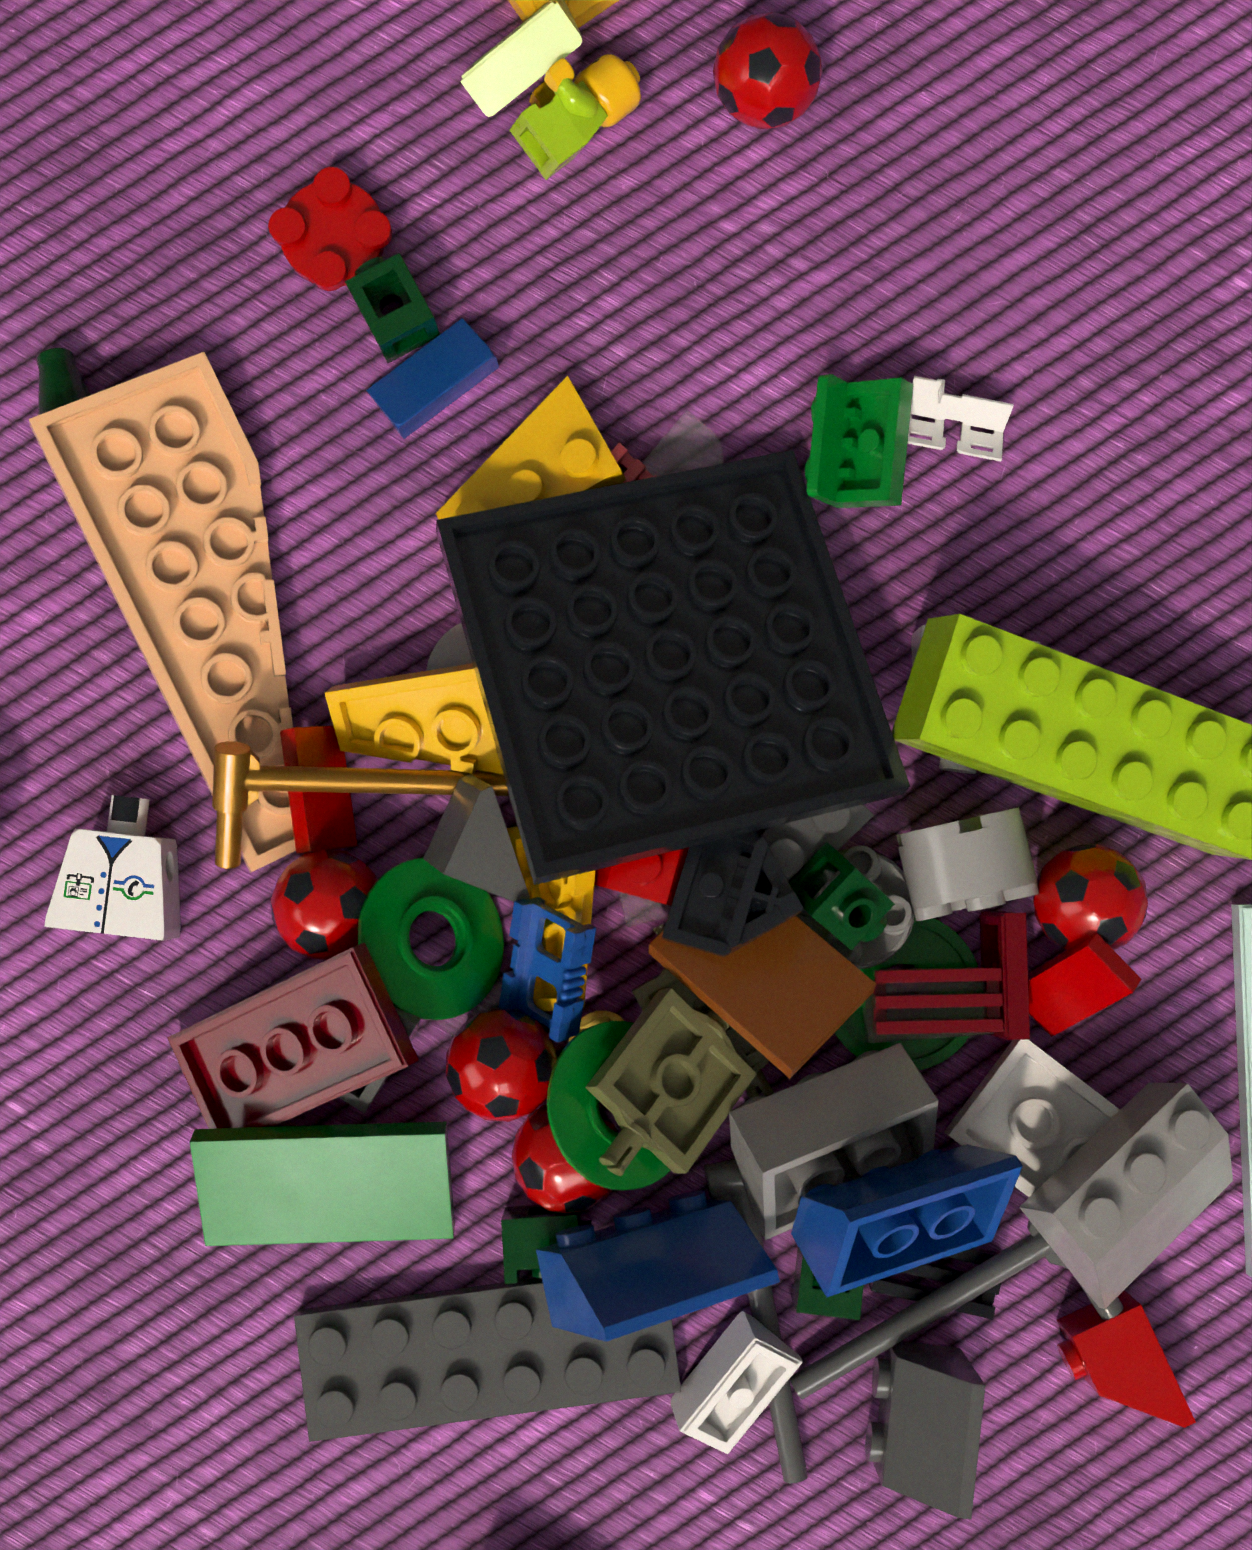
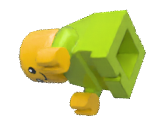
M605 54L579 72L574 82L572 81L575 76L574 70L565 58L558 60L546 72L544 82L535 88L530 96L529 102L531 106L521 112L509 130L545 180H548L570 163L587 145L600 126L611 127L638 107L641 99L640 76L631 62H624L613 54Z

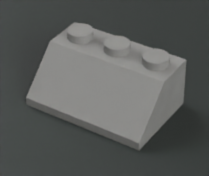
M901 1043L881 1051H867L849 1064L826 1073L810 1074L792 1087L769 1096L753 1097L744 1102L739 1108L729 1112L731 1148L759 1230L765 1240L793 1228L800 1198L813 1188L822 1184H833L836 1186L861 1178L868 1171L877 1167L886 1166L893 1168L915 1161L928 1151L934 1150L938 1099Z
M1148 1083L1019 1208L1097 1306L1106 1309L1233 1181L1228 1133L1188 1083Z

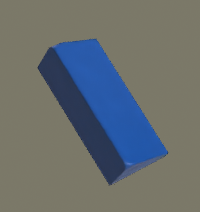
M461 318L366 391L400 436L405 439L497 370L499 365L496 355L489 346Z

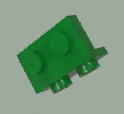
M833 374L819 375L816 397L811 406L813 421L811 450L805 465L808 496L835 508L901 506L913 394L912 383L902 377L847 383Z

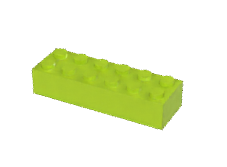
M962 614L928 618L892 729L894 741L1212 855L1252 860L1251 724Z

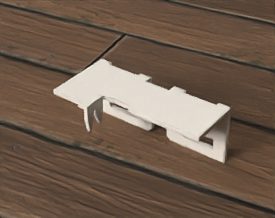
M914 376L908 444L938 450L945 449L946 438L943 437L944 420L950 419L962 422L960 441H957L956 450L959 454L1002 461L1003 432L1014 404L964 394L962 396L944 393L945 380ZM912 415L933 418L935 423L911 418ZM971 426L994 430V434L973 431ZM910 433L926 437H932V441L911 437ZM971 445L993 449V452L973 449Z

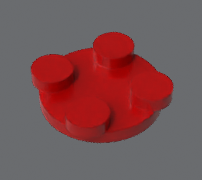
M326 167L320 170L315 176L314 182L299 190L284 208L276 210L271 215L268 223L271 236L277 244L281 245L282 251L291 267L301 277L325 291H334L342 286H347L345 281L355 276V271L358 267L370 259L382 256L384 247L389 244L392 238L390 222L381 213L374 199L365 190L350 183L347 174L337 167Z

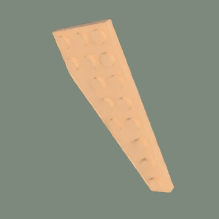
M205 352L30 418V427L212 796L214 747L218 743L226 741L245 743L260 758V765L284 766L280 731L293 728L291 707L289 708L277 600L269 557L268 532L261 496L259 463ZM259 791L258 799L243 812L241 855L250 873L296 851L288 791Z

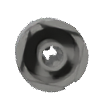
M1019 807L896 835L916 921L949 915L953 911L966 908L968 912L1006 904V901L1039 894L1036 883L1037 877Z

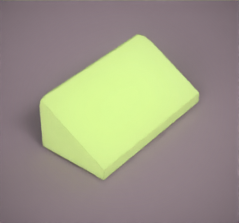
M550 0L465 70L460 82L486 116L495 115L546 74L554 63L561 58H566L581 45L582 35L565 1Z

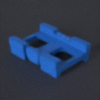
M540 897L514 901L513 919L511 920L509 936L518 940V943L513 944L510 964L513 971L503 974L499 1007L501 1009H518L536 1019L541 1024L550 1028L549 1038L557 1043L568 1040V1038L579 1034L584 1000L579 998L583 994V990L579 986L585 983L584 978L581 976L586 974V968L582 965L591 963L596 927L591 924L582 925L545 905L546 900ZM546 918L560 925L566 931L561 959L546 951L543 947L542 937ZM537 976L556 988L557 1001L554 1003L552 1016L534 1004L533 994Z

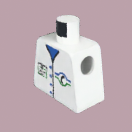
M111 795L107 831L75 829L73 831L48 908L44 927L154 940L180 938L177 844L175 839L145 836L150 799Z

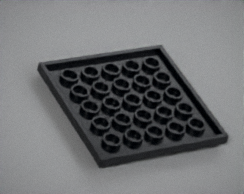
M793 450L436 520V534L534 885L903 795L911 787Z

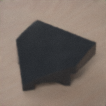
M748 832L689 847L662 938L675 944L726 957L804 911V908L788 883L765 838L758 832Z

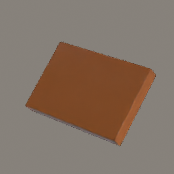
M794 916L726 957L665 941L662 938L664 930L649 944L648 953L789 1079L869 998L876 987V983L797 916Z

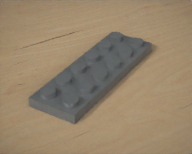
M542 1278L518 1280V1283L505 1284L503 1282L300 1309L294 1315L309 1442L681 1392L672 1319L607 1342L554 1328L551 1324Z

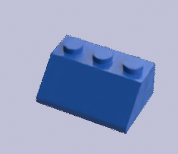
M968 1144L944 1152L939 1149L931 1150L921 1155L915 1161L893 1168L886 1166L877 1167L868 1171L861 1178L836 1186L833 1184H822L813 1188L800 1198L791 1235L827 1298L992 1242L1023 1165L1016 1155Z
M702 1190L670 1197L668 1199L670 1208L651 1214L649 1207L635 1208L617 1213L613 1216L614 1225L595 1231L592 1224L561 1230L556 1233L557 1243L536 1249L552 1327L605 1342L779 1283L777 1268L733 1203L726 1200L706 1199L705 1191Z

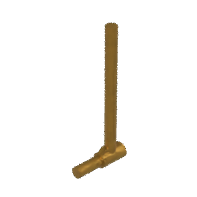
M236 741L218 743L214 747L212 807L217 811L215 864L225 869L236 868L241 864L243 812L258 799L259 791L452 795L459 779L470 773L453 770L260 765V758L245 743ZM475 771L472 774L491 785L495 796H509L504 775L485 771Z

